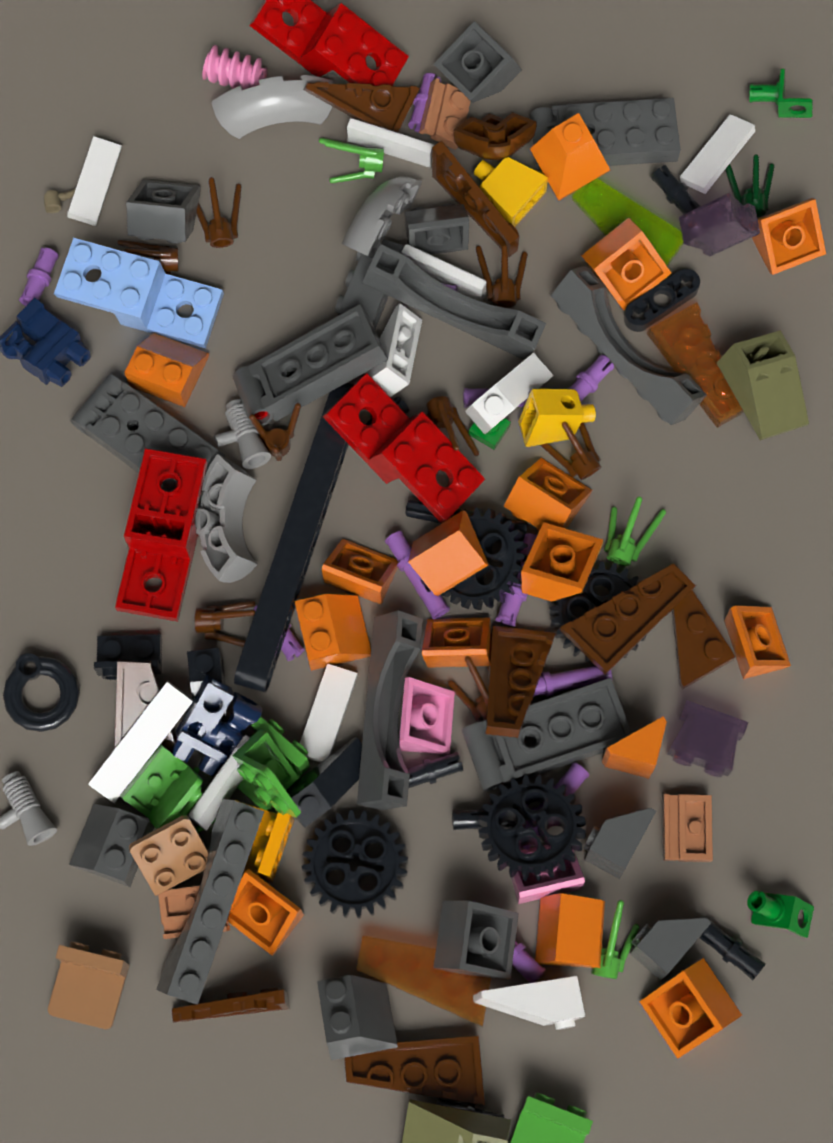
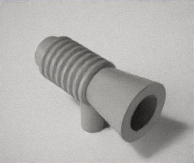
M237 399L229 402L226 405L227 411L225 415L231 431L214 435L217 446L220 447L237 442L239 444L242 466L245 469H254L266 464L271 459V454L258 436L259 432L249 423L242 401Z
M19 771L5 776L2 779L4 784L2 789L12 809L0 816V828L4 830L20 819L29 846L37 845L52 837L57 832V828L41 810V805L27 778L21 776Z

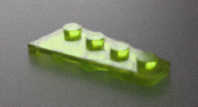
M598 178L577 190L572 196V201L605 236L626 219L630 218L642 230L667 267L687 241L688 235Z

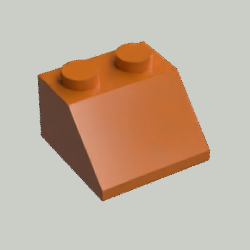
M630 218L626 219L581 255L596 277L606 286L607 291L624 311L631 302L672 274L645 234Z
M153 333L136 347L124 373L129 386L185 407L208 360L209 353Z
M540 458L518 477L503 507L510 510L516 518L525 520L535 526L538 531H540L543 522L567 529L593 490Z
M543 522L521 570L522 593L551 602L582 593L603 545V539Z
M322 594L295 601L311 671L325 668L327 664L337 665L371 656L370 643L358 596Z
M704 958L683 970L639 1001L677 1059L742 1016Z

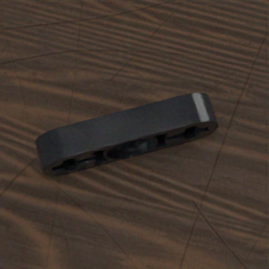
M682 269L631 302L627 306L624 315V323L627 328L635 332L644 331L695 297L700 286L699 275L691 269ZM683 280L685 283L692 282L691 288L689 289L687 286L679 289L681 281ZM658 294L667 295L671 303L664 307L658 306L654 302V297ZM646 311L644 313L643 321H641L639 318H636L634 320L632 319L634 312L639 315Z

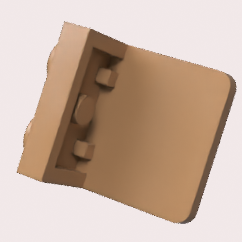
M181 816L129 845L132 857L155 896L205 870L209 854L200 834L198 835L188 816Z
M70 941L69 947L59 945L55 958L61 961L48 1005V1013L53 1017L105 1030L110 1029L114 1023L130 965L120 960L122 954L102 949L101 955L88 952L90 946Z

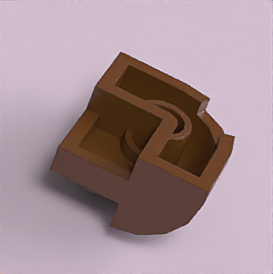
M513 112L505 119L490 113L481 120L471 116L454 129L455 144L459 149L478 157L499 161L512 156L535 136L537 122Z

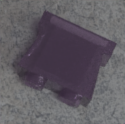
M730 193L679 217L683 243L702 249L703 254L709 257L760 234L755 206L749 203L743 206Z
M687 700L679 718L685 722L667 755L673 756V761L684 766L695 764L703 767L704 772L718 778H722L723 775L729 776L733 770L737 740L740 741L749 722Z

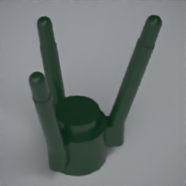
M757 154L753 156L752 188L746 189L742 197L732 167L729 164L725 170L735 198L736 211H742V216L746 218L762 217L769 210L768 199L774 164H769L762 193V190L759 188V156Z

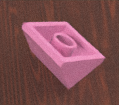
M411 677L405 678L399 740L401 751L450 754L454 691Z
M543 845L547 850L551 848L549 845ZM534 847L530 848L529 850L525 849L521 850V852L524 854H532L537 850V848ZM577 858L575 862L564 860L565 871L560 870L557 866L554 867L553 878L546 871L541 872L540 881H537L534 873H529L527 880L523 881L522 872L518 871L512 878L518 904L539 900L549 895L581 890L585 880Z

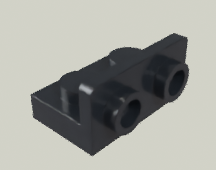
M161 634L97 636V662H94V670L98 676H102L105 680H117V661L137 660L151 661L154 673L162 674Z

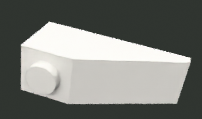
M401 303L395 307L379 338L388 360L365 372L389 397L410 383L422 319Z
M533 352L477 399L465 412L480 430L486 434L529 397L532 389H539L554 375Z
M577 976L485 990L473 995L474 1003L543 1026L555 1024L556 1030L575 1027V1020L585 1017Z

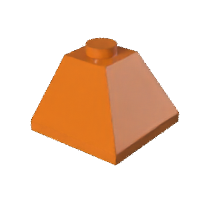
M579 113L552 128L530 148L543 174L548 177V183L559 201L611 171Z

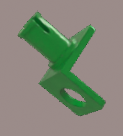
M780 69V81H777V84H750L749 102H776L779 118H811L813 116V100L811 98H784L785 69ZM799 105L805 107V109L796 111L790 109V107Z
M754 891L749 895L747 905L753 911L752 924L787 929L800 937H808L814 911L813 905L796 896ZM802 909L804 920L803 924L799 927L798 914Z

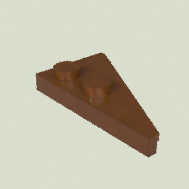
M329 82L306 83L303 90L356 120L398 133L420 88L416 86L393 87L391 85L372 86L371 84H329Z
M692 590L672 612L680 673L679 684L682 690L730 663L736 657Z
M280 988L260 990L259 994L248 996L247 992L229 993L225 1000L172 1008L173 1023L290 1009L289 996L285 990H280Z

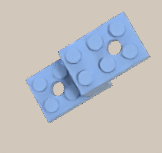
M73 237L54 294L61 299L114 313L121 325L152 334L156 333L206 349L224 292L219 288L166 274L160 261ZM99 269L101 270V277L97 281L89 282L86 280V275L90 270ZM182 305L193 306L194 311L191 316L187 318L178 316V310Z

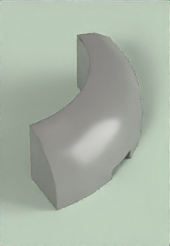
M301 75L300 80L283 81L282 76L260 79V85L245 90L238 86L220 95L212 101V107L221 126L238 139L254 130L277 123L309 122L321 125L328 117L332 106L303 89L306 83L329 82V84H334V82L327 78Z
M400 176L390 178L378 186L357 212L342 244L373 258L391 227L392 220L390 217L393 213L400 215L404 210L411 209L422 181L412 177Z
M217 454L205 474L202 486L203 495L200 509H197L195 525L197 528L196 534L200 535L203 548L200 552L206 565L219 581L231 583L242 579L258 565L246 547L242 530L244 506L249 492L257 480L229 459Z

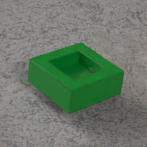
M504 418L486 434L473 423L469 429V435L495 450L510 428L511 422Z

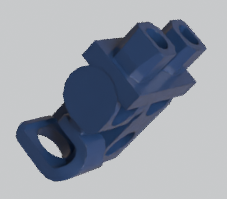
M36 298L17 315L18 322L15 321L0 336L1 353L8 359L20 360L23 368L38 377L45 385L51 381L63 387L72 376L71 370L65 366L70 361H73L81 367L91 358L89 349L81 342L80 334L48 312L44 304ZM13 332L9 340L6 341L7 337ZM22 332L26 334L28 337H30L32 340H34L36 344L31 345L29 341H27L24 338Z
M206 674L197 696L176 729L177 739L172 749L173 756L188 762L196 749L204 754L198 764L199 769L214 776L245 736L242 729L245 730L249 725L260 719L262 714L261 705L237 692L233 693L230 686ZM233 699L234 714L231 713L227 722L220 721Z

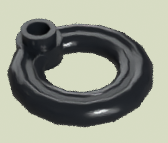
M26 653L18 658L15 668L7 678L3 699L6 711L15 723L26 730L44 732L56 729L69 720L77 708L80 692L77 678L67 665L56 658L37 657L34 654ZM29 663H35L36 665L32 673L25 671V667ZM40 675L49 676L54 679L60 689V698L56 706L50 711L43 713L33 712L27 708L22 697L23 688L27 681L37 679Z

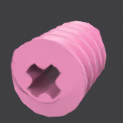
M214 45L206 56L202 78L203 80L208 78L211 83H216L219 80L220 85L224 87L230 84L232 89L241 86L245 90L260 85L259 80L267 78V68H262L261 58H257L254 65H252L251 56L248 54L243 62L240 61V52L238 51L234 53L232 58H229L228 48H225L222 54L219 55L218 46Z

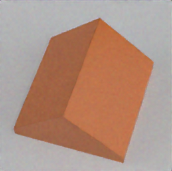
M814 198L759 218L752 239L772 275L826 254L816 199Z
M464 510L413 541L408 563L436 596L441 595L489 565L468 514Z
M342 539L323 563L321 570L324 583L382 605L399 562L397 559Z
M735 605L730 608L724 622L743 679L791 666L772 607Z
M490 617L427 619L422 657L428 668L468 667L465 661L467 656L471 657L475 666H489L491 647Z
M664 716L609 746L602 759L603 765L610 769L649 779L657 764L667 723Z
M248 869L239 883L228 915V922L273 956L304 914L301 908Z
M564 893L540 898L535 961L539 965L600 968L605 901Z

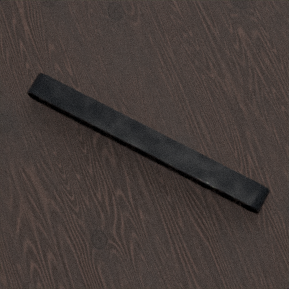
M345 383L329 392L322 416L354 384ZM322 416L235 672L234 684L264 693L269 688L295 609V601L298 600L349 445Z

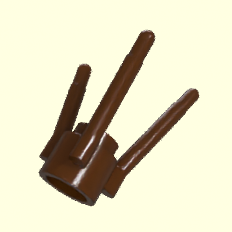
M210 177L209 187L214 219L208 225L199 203L196 213L205 234V241L207 243L210 242V245L214 248H224L232 245L233 239L238 238L237 222L241 184H236L230 224L226 218L220 216L215 180L213 177Z
M126 240L117 241L118 245L129 247L124 252L138 256L154 257V260L160 261L166 274L171 275V271H178V248Z
M505 244L502 245L501 278L495 280V285H492L480 246H477L478 261L483 278L486 280L487 300L493 301V305L498 307L510 308L515 306L517 301L521 300L520 289L526 267L527 252L522 253L516 281L513 284V280L508 278V247Z
M440 396L431 399L426 404L428 410L426 416L438 428H446L454 450L457 451L460 447L452 427L453 421L473 455L478 456L479 451L459 418L456 407H452L449 397Z
M300 403L295 404L286 430L274 428L269 432L265 431L255 415L251 414L249 416L261 439L265 441L266 448L277 461H281L282 457L291 448L290 439L294 437V429L301 408Z
M563 422L562 427L576 450V453L570 457L572 463L570 464L548 443L540 446L566 468L571 477L578 475L580 480H584L601 469L599 464L601 459L595 452L584 423L580 424L579 430L586 448H582L568 423Z
M255 601L196 608L195 631L196 633H205V640H218L244 647L245 640L219 634L217 630H223L224 618L254 616L255 610L240 609L254 607L256 603Z
M467 656L465 661L482 695L475 700L478 705L476 706L452 680L448 682V685L469 708L476 721L481 718L485 721L488 691L471 657Z

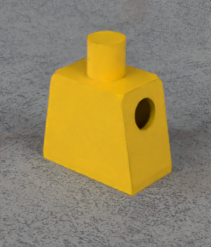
M509 157L504 158L496 168L482 160L474 170V175L483 181L480 189L504 219L514 227L547 192L548 177Z
M532 389L518 420L525 447L569 440L562 427V423L567 422L573 433L576 434L581 423L595 421L596 411L593 404H581L578 392L574 389Z

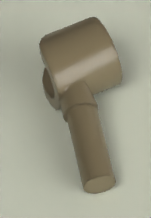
M76 188L61 193L54 190L47 191L44 195L46 212H59L61 210V201L72 198Z

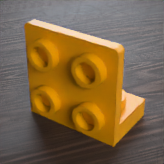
M249 805L264 811L244 873L249 869L260 878L273 882L294 823V818L288 813L282 815L278 812L277 814Z

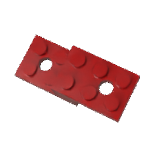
M264 0L249 25L317 77H322L333 70L349 83L393 86L409 58L407 54L342 3L326 13L311 0ZM283 12H287L293 17V26H289L283 21ZM367 56L375 60L376 70H371L367 66Z
M367 373L322 416L386 484L399 478L441 523L447 521L485 480L459 450H454L451 441L423 411L409 418ZM362 409L368 410L373 418L371 425H365L360 421L359 413ZM439 470L444 471L448 475L449 482L446 487L440 486L436 480V474Z
M145 448L124 533L129 551L115 605L117 611L178 622L198 538L194 521L208 465L207 459ZM169 478L177 480L178 486L175 490L166 492L161 489L164 480ZM151 578H158L162 581L161 588L156 592H149L145 589L146 582Z

